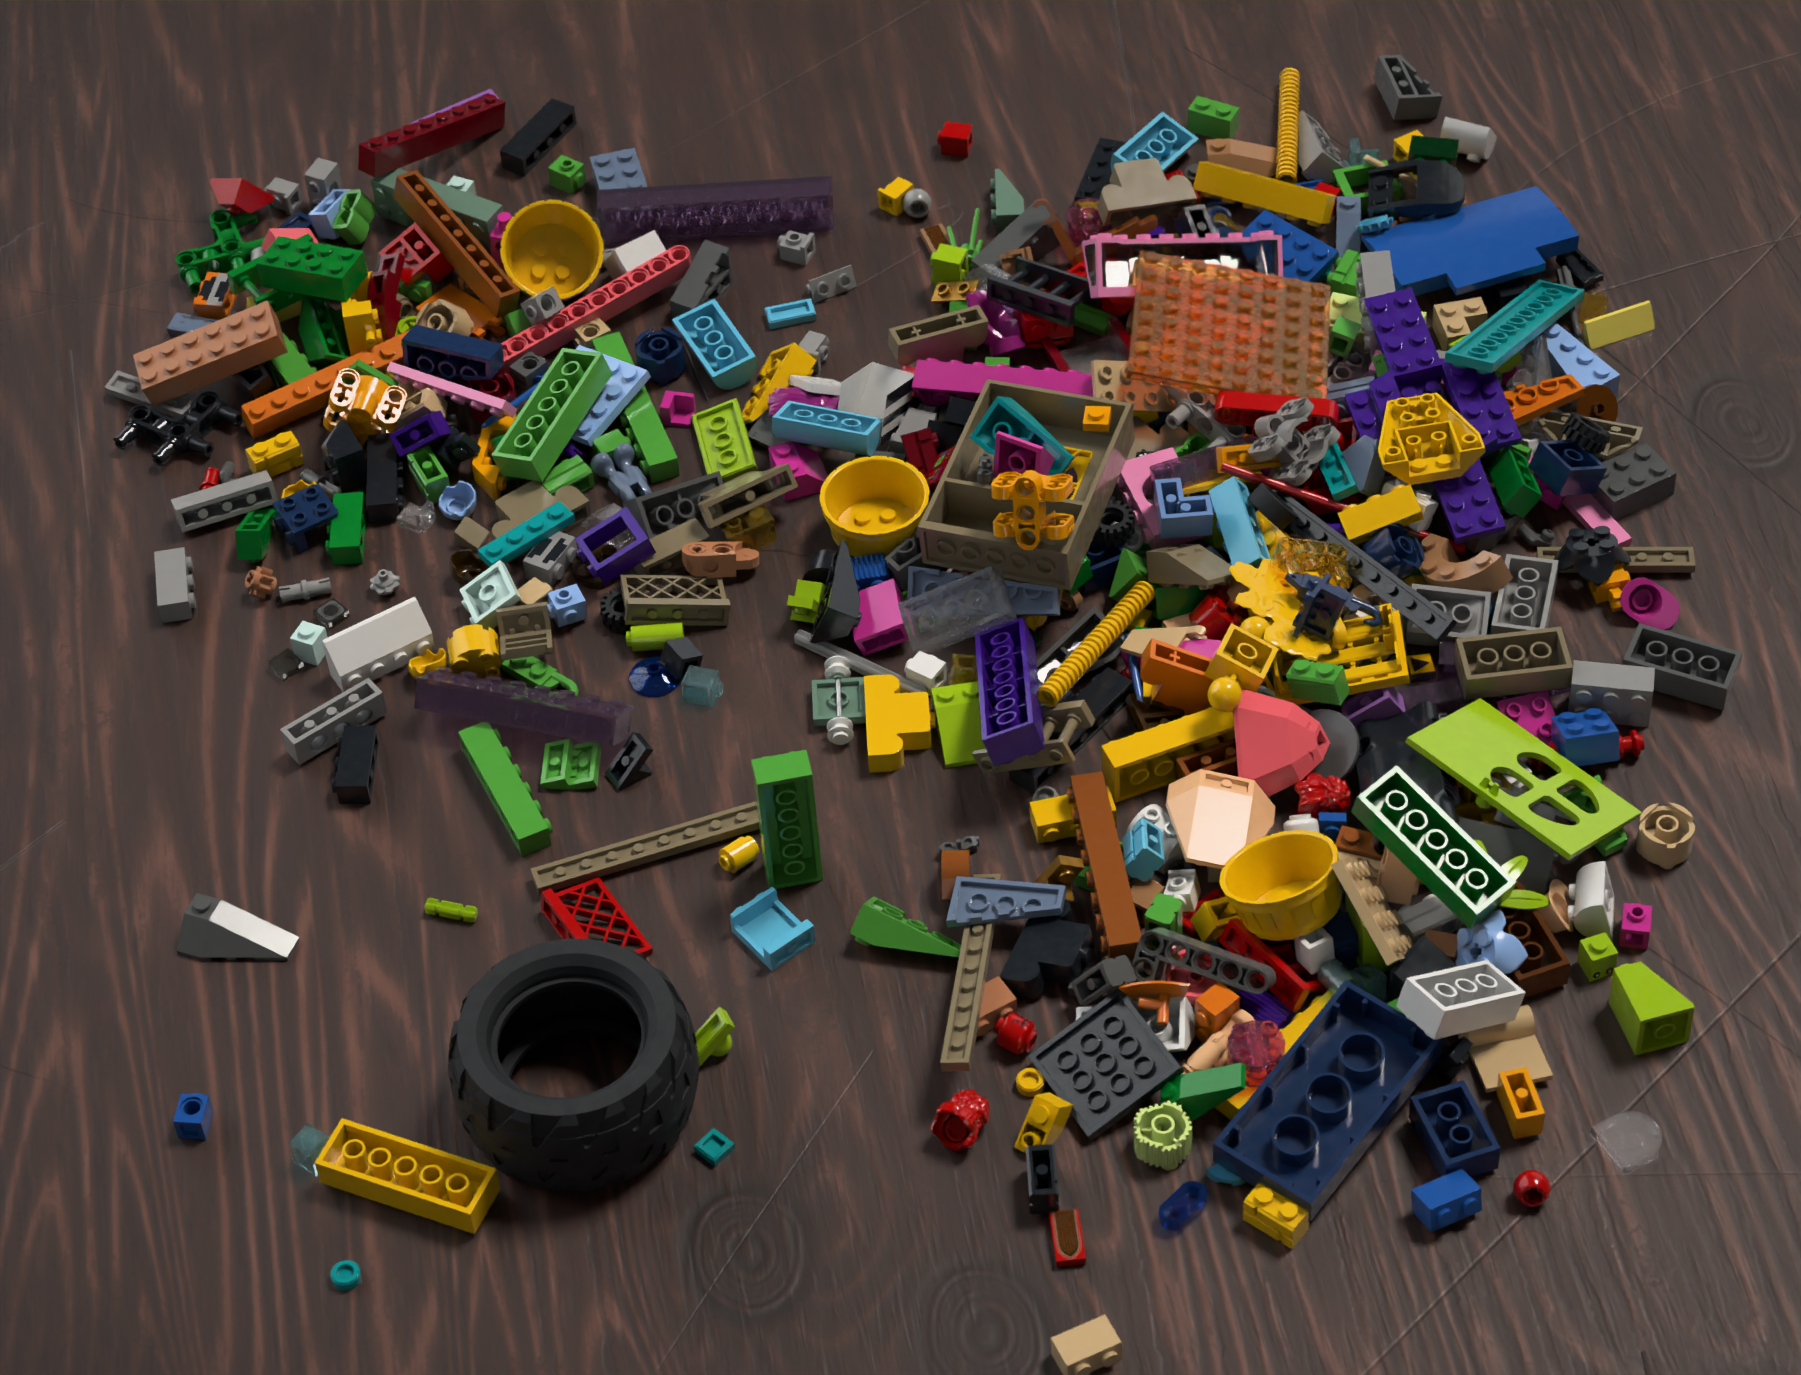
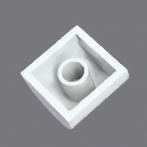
M1445 117L1440 138L1459 140L1458 154L1467 155V160L1480 163L1481 158L1487 160L1490 157L1497 136L1490 127Z
M1151 804L1134 817L1126 833L1130 829L1133 830V826L1140 818L1148 820L1161 829L1165 863L1158 871L1164 875L1168 872L1169 865L1172 862L1182 860L1184 856L1169 813L1159 805Z
M1593 862L1583 866L1578 871L1575 884H1569L1570 900H1575V905L1568 906L1569 922H1574L1576 929L1586 937L1606 932L1610 940H1613L1614 892L1606 862Z

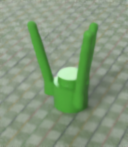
M979 208L975 209L970 242L961 245V248L968 249V268L973 267L971 260L980 253L983 240L980 239L976 248L974 247L979 221ZM948 226L947 231L951 246H956L952 228Z

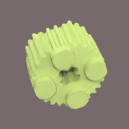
M1169 1100L1167 1103H1162L1161 1106L1155 1104V1107L1150 1105L1149 1109L1140 1108L1139 1113H1136V1118H1134V1150L1137 1158L1144 1160V1163L1149 1162L1150 1166L1154 1164L1156 1168L1161 1166L1168 1171L1176 1169L1178 1163H1182V1159L1186 1160V1155H1189L1192 1149V1123L1189 1116H1186V1112H1183L1181 1105L1176 1106V1102L1171 1104Z

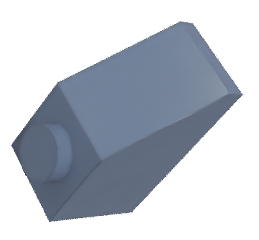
M1364 435L1344 450L1342 454L1359 492L1371 497L1379 494L1386 470L1383 469L1378 455L1380 440Z

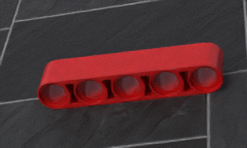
M1222 391L1216 395L1214 418L1221 424L1254 427L1259 417L1277 414V411L1286 402L1304 397ZM1307 397L1314 404V408L1307 417L1308 421L1301 422L1295 428L1298 431H1309L1316 426L1331 424L1337 429L1339 418V405L1337 402L1330 399Z

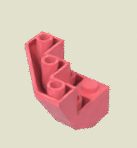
M1242 690V700L1233 710L1238 777L1255 780L1267 797L1300 782L1323 761L1330 741L1320 722L1296 704L1249 690Z

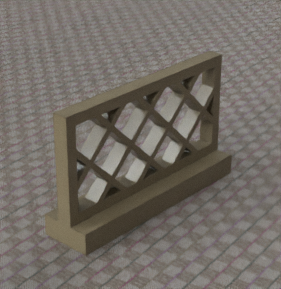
M620 575L626 625L683 622V625L728 626L730 601L726 599L722 577ZM628 584H637L639 587L635 589ZM655 584H661L665 587L660 589ZM679 585H688L690 588L685 589ZM705 585H716L717 587L711 590ZM646 590H648V591H650L651 593H653V595H652V596H648V595L644 594L643 592L646 591ZM673 590L679 595L675 597L669 594V592ZM699 591L705 595L700 597L694 594V592Z

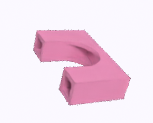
M1173 447L1126 460L1115 485L1116 489H1120L1122 492L1124 504L1126 503L1132 508L1135 525L1141 527L1144 543H1148L1152 550L1184 544L1210 536L1160 539L1155 506L1149 503L1145 496L1154 490L1155 480L1182 478V464Z

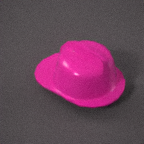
M1647 578L1633 579L1624 586L1621 592L1620 603L1623 610L1641 624L1665 630L1670 628L1678 619L1680 606L1676 597L1652 580Z

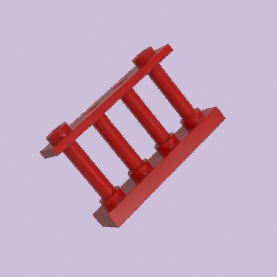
M1238 918L1229 920L1219 940L1230 952L1270 966L1276 973V983L1269 990L1292 1012L1301 1009L1308 993L1321 991L1325 994L1329 989L1335 993L1344 981L1347 980L1332 965L1311 975L1296 960V955L1290 943L1282 940L1273 941L1267 939L1273 945L1268 947L1260 940L1261 938L1250 932ZM1284 956L1292 964L1286 965L1279 957ZM1256 973L1255 976L1265 984L1263 975ZM1302 973L1310 982H1304L1297 974Z

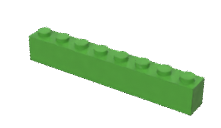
M620 332L592 339V350L634 365ZM643 386L620 412L618 418L621 426H626V436L634 443L632 447L636 459H641L642 473L644 475L648 474L651 483H656L680 476L678 457L646 388Z

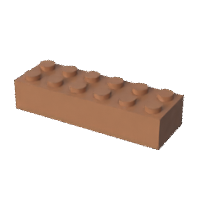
M267 300L136 353L133 357L142 391L154 407L288 353L278 317Z

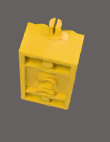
M372 271L368 272L366 278L347 302L341 301L351 356L383 342L381 329H376L375 326L376 323H379L377 309H372L371 300H367L369 278Z

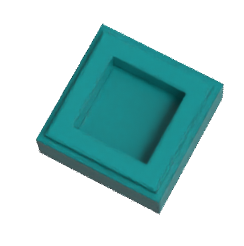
M714 1128L694 1145V1152L714 1167L735 1149L734 1142Z

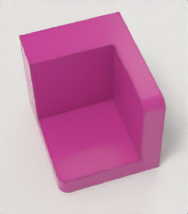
M665 391L660 405L662 425L690 428L692 425L691 415L696 414L694 394Z

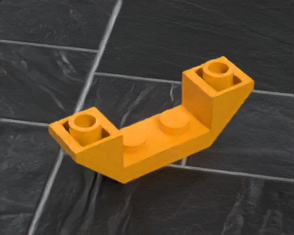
M516 413L514 418L505 416L491 426L482 429L478 441L481 449L479 454L473 457L472 461L475 482L495 501L500 498L501 491L506 489V477L502 476L497 465H492L491 455L494 450L491 440L506 434L517 417Z

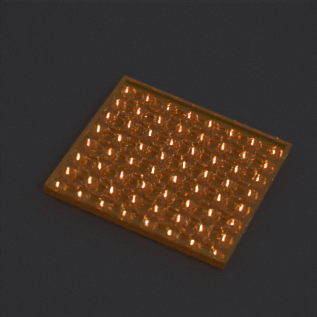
M1140 250L1126 378L1217 395L1222 391H1238L1327 399L1331 286L1324 285L1323 283L1302 281L1297 278L1276 276L1275 274L1254 272L1249 269L1243 270L1228 267L1227 265L1211 264L1201 260L1195 261L1178 256H1168L1153 251Z

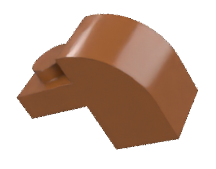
M942 850V899L952 898L957 876L970 877L969 850Z

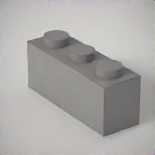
M184 547L155 551L157 606L162 623L193 619L192 608H196V599L194 592L191 593V590L195 589L193 574L190 575V572L194 571L192 557H187Z

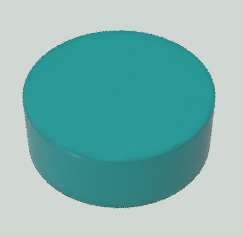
M340 1261L331 1270L333 1285L339 1290H352L361 1282V1271L358 1264L354 1261Z

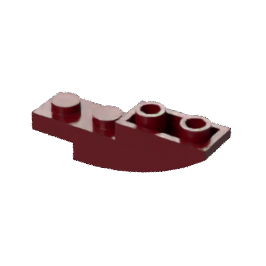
M401 253L381 256L378 271L370 273L367 300H371L372 309H377L379 323H376L375 326L376 329H381L383 342L395 337L402 303L396 300L405 256Z

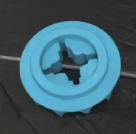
M1381 215L1359 222L1360 225L1356 226L1357 233L1363 234L1391 227L1394 223L1393 217Z

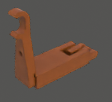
M1046 199L1036 200L1033 208L1044 205L1050 214L1048 218L1043 220L1042 225L1050 224L1071 265L1074 267L1080 262H1085L1082 245L1077 248L1075 247L1050 202ZM1152 214L1140 220L1136 215L1104 233H1112V238L1113 235H1128V239H1136V235L1146 234L1157 228V216ZM1090 246L1091 260H1094L1095 246ZM1102 246V258L1118 250L1120 246Z

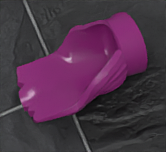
M985 290L967 293V306L979 305L989 321L987 338L984 343L989 346L991 357L1008 356L1011 358L1022 351L1026 343L1022 338L1019 321L1007 315L1003 305L987 300V292Z
M798 387L776 388L772 394H769V415L772 418L787 401L838 410L839 397L831 398L827 394L811 393Z

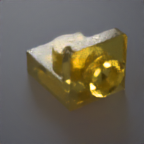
M1599 292L1584 293L1579 324H1584V321L1605 315L1608 307V296H1604Z

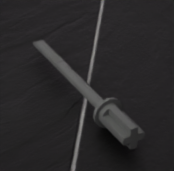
M1562 266L1561 269L1556 270L1558 284L1577 288L1573 284L1571 272L1567 266ZM1574 306L1569 310L1575 338L1585 346L1576 307Z

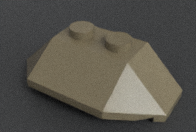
M1552 410L1540 416L1538 425L1550 441L1570 440L1561 432L1570 413ZM1584 416L1596 422L1611 434L1610 439L1600 454L1591 452L1598 460H1609L1639 443L1643 427Z

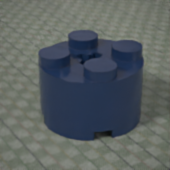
M661 327V331L653 332L652 328L644 331L637 337L635 342L637 367L649 372L651 376L650 381H655L659 385H666L670 380L679 376L686 368L684 346L681 335L677 331Z
M1391 523L1367 541L1362 548L1366 554L1403 580L1421 566L1425 558L1424 552L1417 538L1411 539L1406 534L1409 531L1406 527L1398 523Z

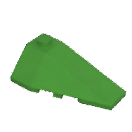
M874 896L863 903L850 931V934L856 936L855 940L865 946L872 944L880 947L959 957L961 945L942 933L933 931L931 934L927 932L926 924L919 920L905 919L904 915L906 912Z

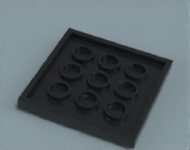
M1119 989L1028 1056L1057 1096L1073 1105L1070 1113L1091 1141L1161 1090L1167 1082L1173 1081L1184 1072L1126 995Z

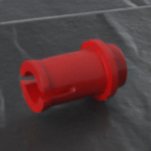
M210 467L206 469L204 481L200 484L199 490L218 485L220 471L217 468Z

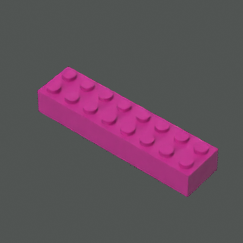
M934 358L917 360L912 383L913 390L923 404L947 408L951 396L976 402L987 379L1093 397L1092 373L1083 374L1077 370L1059 372L1053 368L1035 370L1029 366L1011 368L1005 364L987 366L982 362L964 364L958 360L940 362Z

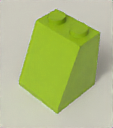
M1641 961L1623 964L1613 969L1609 1005L1635 1055L1689 1042L1695 1009L1690 1000Z

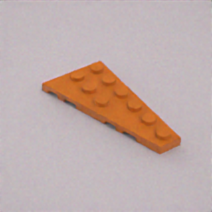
M1572 375L1541 380L1540 384L1535 386L1516 385L1515 390L1505 391L1504 395L1516 425L1519 426L1585 396V388Z

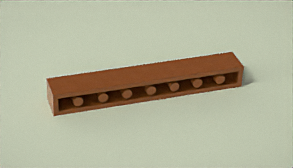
M417 170L398 175L393 195L395 200L493 315L499 318L517 311L521 290Z
M1103 771L1070 776L1071 787L1066 788L1068 804L1073 803L1074 808H1071L1073 824H1078L1079 829H1076L1077 844L1083 845L1084 849L1080 850V855L1084 866L1088 867V871H1085L1087 887H1092L1093 892L1090 893L1092 909L1098 910V914H1095L1097 931L1103 932V936H1100L1102 953L1107 952L1109 959L1126 955L1130 961L1134 959L1141 931Z

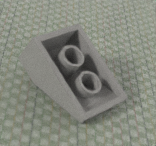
M1412 583V588L1453 618L1457 624L1445 639L1439 643L1408 619L1405 644L1423 646L1455 645L1458 638L1487 635L1491 592Z

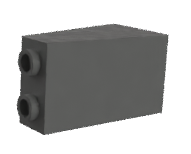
M1457 816L1458 825L1473 840H1480L1485 846L1488 855L1498 865L1502 866L1507 861L1521 855L1528 858L1524 871L1516 880V882L1520 881L1524 889L1545 893L1546 887L1550 888V884L1553 881V872L1550 869L1552 861L1557 860L1558 852L1528 831Z

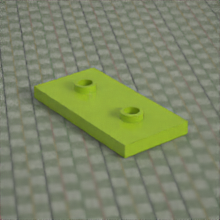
M737 398L691 415L707 475L720 471L723 483H726L745 473L758 471Z

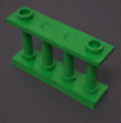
M309 234L298 238V240L314 242ZM262 256L227 272L230 291L234 295L246 290L255 298L256 305L268 300L274 312L302 300L304 295L277 289L263 294L256 287V285L260 284L256 263Z

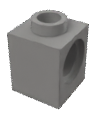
M554 286L537 293L520 304L531 325L543 321L565 308Z

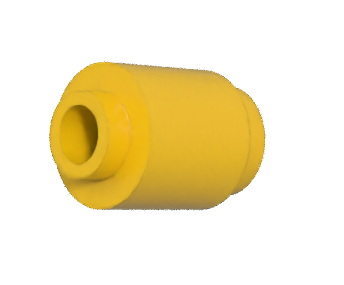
M751 836L739 837L719 851L718 860L724 870L735 873L754 861L760 853L757 842Z

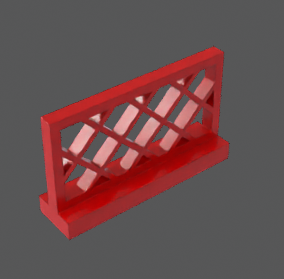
M599 877L554 893L552 889L541 892V912L562 940L589 939V935L592 933L604 936L603 942H607L609 938L622 940L621 947H626L627 942L639 944L641 948L634 951L644 957L652 954L653 948ZM595 888L601 893L599 898L585 895L587 891ZM573 899L577 900V903L574 907L565 905L562 901ZM586 902L596 905L595 910L591 911L587 909L580 908L581 903ZM600 907L613 909V915L600 913ZM576 916L591 918L589 925L577 922L575 920ZM595 920L608 922V929L593 926ZM614 924L625 926L628 930L626 933L613 931L612 928Z

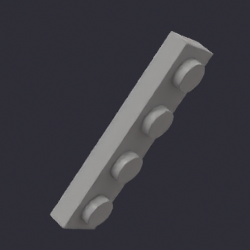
M118 370L104 387L109 395L138 405H146L175 418L181 416L196 399L194 396L184 394L153 407L142 391L139 378Z

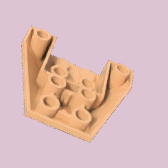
M1200 769L1168 786L1166 808L1186 862L1222 869L1225 867V863L1237 851L1251 844V842L1267 836L1273 828L1275 806L1255 780Z

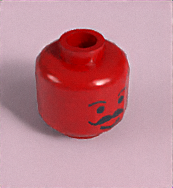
M1011 1013L1006 1018L1001 1017L994 1028V1032L997 1033V1044L1017 1055H1021L1025 1051L1030 1052L1038 1038L1035 1023L1016 1013Z

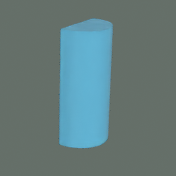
M1161 112L1113 154L1110 162L1111 171L1115 163L1156 158L1164 173L1189 151L1199 138L1164 112Z
M715 299L672 319L674 326L716 386L726 390L735 389L745 384L753 376L757 368L756 356Z
M787 401L772 417V434L774 438L866 456L874 454L882 429V418Z

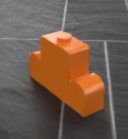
M1151 638L1142 653L1140 669L1141 679L1145 683L1152 685L1151 701L1154 700L1163 703L1165 706L1183 709L1186 715L1203 711L1210 705L1207 694L1213 680L1204 676L1212 658Z

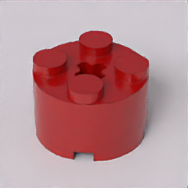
M1220 588L1216 592H1210L1189 614L1191 623L1195 620L1197 625L1206 628L1204 636H1207V639L1220 641L1223 639L1231 623L1240 627L1241 623L1249 618L1248 611L1244 607L1234 604L1230 600L1228 593Z

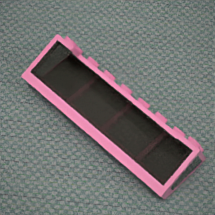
M1272 230L1251 233V237H1242V233H1228V237H1220V233H1207L1205 238H1197L1196 233L1182 234V238H1174V234H1159V239H1151V234L1136 235V239H1128V235H1113L1112 238V233H1099L1091 235L1090 240L1082 241L1091 298L1182 297V295L1185 297L1276 295L1284 293L1282 235H1274Z

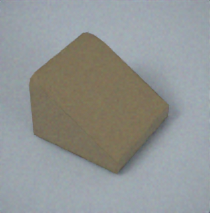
M466 516L454 532L456 545L475 551L483 546L490 535L488 530Z

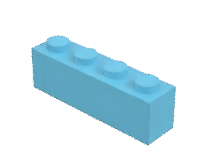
M1233 476L1209 490L1212 511L1218 519L1216 526L1223 535V547L1231 560L1229 564L1235 565L1236 562L1241 561L1258 569L1263 559L1271 558L1254 506L1248 499L1250 494L1247 486Z

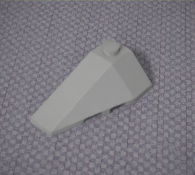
M1302 110L1299 113L1298 162L1302 168L1301 173L1309 181H1312V179H1323L1324 183H1332V170L1350 167L1346 160L1341 162L1338 156L1340 151L1329 141L1330 138L1321 125Z

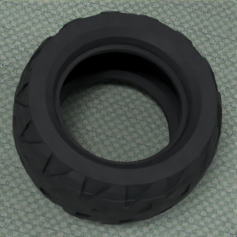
M563 939L540 943L508 956L495 964L477 984H473L463 999L459 1020L453 1023L448 1052V1075L454 1104L461 1123L473 1143L484 1152L486 1157L499 1171L508 1177L513 1175L537 1189L586 1192L598 1190L637 1176L672 1148L691 1114L698 1085L699 1058L691 1017L678 991L662 970L656 969L643 955L627 947H620L596 939ZM590 1032L611 1035L625 1041L638 1052L633 1064L621 1078L600 1090L581 1096L555 1098L535 1095L519 1087L510 1079L516 1065L529 1051L548 1040L567 1034Z

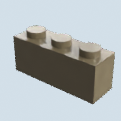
M696 518L682 523L649 539L656 553L633 567L638 575H668L685 567L682 562V547L685 544L691 542H711L710 535Z

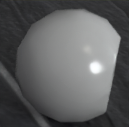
M912 189L904 196L902 206L909 216L922 218L931 210L932 200L926 191Z

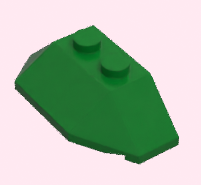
M303 295L298 331L309 361L316 364L333 365L351 357L342 316L329 306L331 303L326 298Z

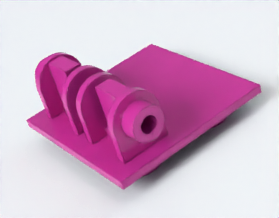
M1548 690L1496 702L1502 714L1543 743L1548 744L1552 742L1551 717L1555 716Z

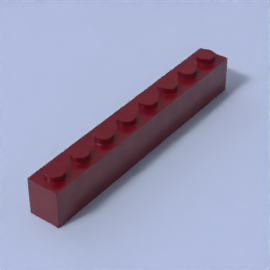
M486 94L463 105L452 107L450 110L436 113L429 118L420 119L418 122L410 125H404L395 131H389L379 137L370 138L368 141L359 144L358 170L375 178L503 128L506 102L496 98L495 95Z

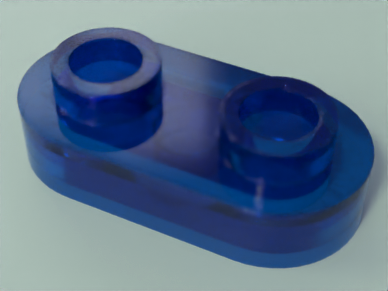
M1196 1181L1182 1184L1160 1206L1159 1222L1161 1226L1169 1231L1183 1229L1207 1205L1208 1193L1206 1187ZM1192 1198H1193V1199H1196L1197 1201L1191 1202V1201H1189V1199H1192Z

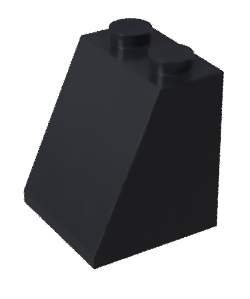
M1422 935L1405 953V959L1397 962L1390 970L1388 1003L1399 998L1406 978L1458 966L1432 941Z

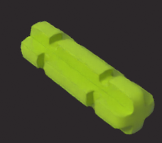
M428 898L424 907L427 914L437 915L439 913L441 917L456 920L464 918L463 921L471 923L475 922L478 916L477 908L474 906L466 905L463 907L464 904L444 900L440 903L438 899Z

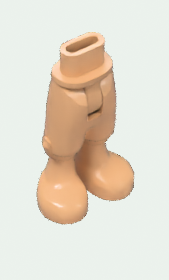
M1238 1010L1231 1016L1230 1021L1221 1031L1212 1034L1189 1057L1187 1063H1184L1182 1066L1184 1071L1182 1074L1224 1066L1230 1061L1232 1051L1240 1046H1245L1252 1051H1255L1261 1045L1264 1046L1262 1039L1257 1034L1260 1030L1258 1023L1245 1010Z

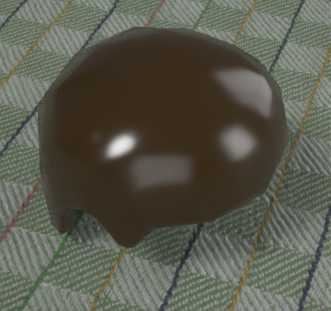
M471 549L458 550L449 559L451 577L461 585L468 584L489 568L483 560L474 555Z

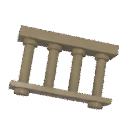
M1085 700L1057 703L1053 707L1041 706L1045 749L1040 750L1037 754L1026 755L1015 759L1009 764H1000L994 767L986 749L973 751L972 755L982 773L989 774L1073 763L1076 758L1068 743L1075 729L1092 727L1095 722V718ZM1062 731L1058 739L1049 740L1053 732Z

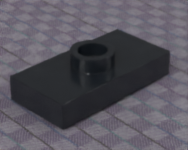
M1579 249L1556 256V262L1561 267L1567 266L1572 278L1583 289L1603 281L1604 274Z

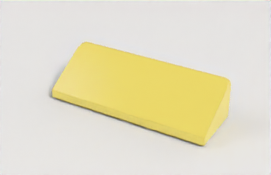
M1648 300L1584 321L1582 334L1584 343L1590 350H1594L1654 330L1655 323L1651 302Z

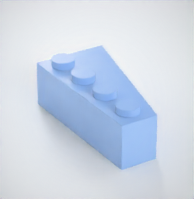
M1554 322L1534 338L1533 353L1545 370L1550 372L1554 378L1572 375L1583 387L1590 384L1604 385L1612 391L1615 397L1617 396L1620 374L1559 324Z

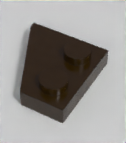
M1129 694L1125 699L1138 732L1186 716L1183 709L1165 706L1163 703L1154 700L1150 704L1137 700V695Z

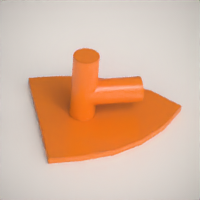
M1143 981L1119 986V990L1127 996L1138 1000L1137 1008L1158 1011L1157 1025L1159 1026L1168 1025L1170 998L1185 996L1189 988L1188 983L1172 981Z

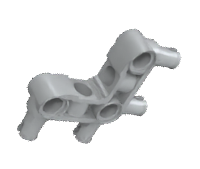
M1196 350L1187 362L1203 375L1190 387H1185L1173 378L1171 374H1168L1159 386L1176 399L1177 407L1167 416L1166 424L1171 429H1176L1187 420L1212 441L1205 448L1204 455L1208 460L1214 461L1217 459L1216 447L1239 445L1246 433V428L1239 425L1221 424L1214 418L1216 395L1219 392L1228 390L1235 378V370L1228 364L1211 362L1199 350Z

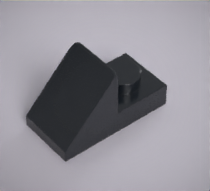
M632 732L605 772L606 776L618 790H623L653 774L645 763L653 749L640 733Z

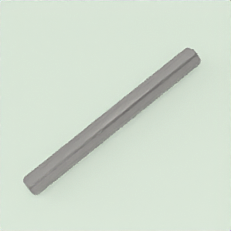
M802 629L798 630L794 635V642L821 656L826 658L833 656L847 658L850 661L849 669L862 675L887 674L895 676L899 680L901 693H928L927 687L828 641L817 644L811 643V634Z

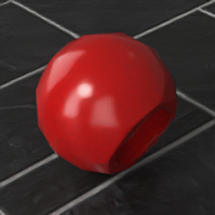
M1537 1170L1522 1172L1514 1181V1195L1519 1203L1527 1207L1540 1206L1550 1197V1182L1543 1173Z

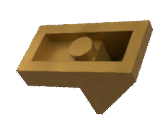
M1058 855L1033 883L1065 885V899L1067 901H1074L1071 882L1084 869L1083 859Z

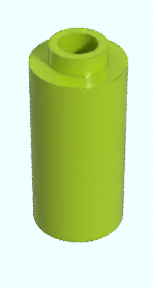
M683 622L631 626V631H626L627 647H632L633 652L663 650L665 641L684 637Z

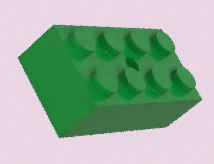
M281 236L277 237L256 263L261 287L343 302L348 301L368 275L364 251Z

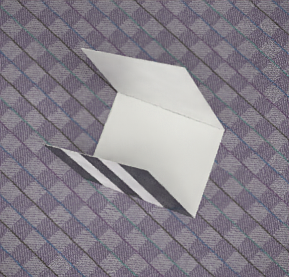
M871 362L841 382L838 410L882 418L881 446L891 438L893 432L896 433L900 418L906 414L913 390L914 374Z

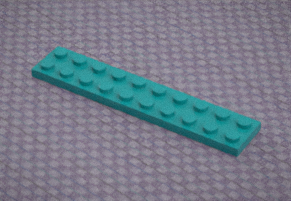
M1543 280L1536 281L1445 353V362L1452 363L1457 368L1469 367L1477 369V372L1482 374L1494 372L1584 298V289Z

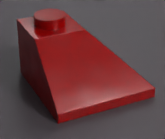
M211 178L210 181L218 204L227 208V212L232 215L240 216L241 213H252L273 202L275 198L273 195L242 178Z

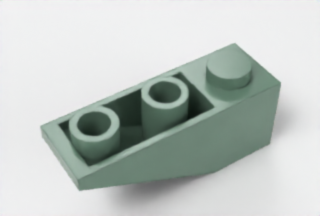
M995 169V178L990 179L991 193L995 192V194H991V208H996L991 210L992 224H996L997 233H1001L1024 212V198L1000 169Z

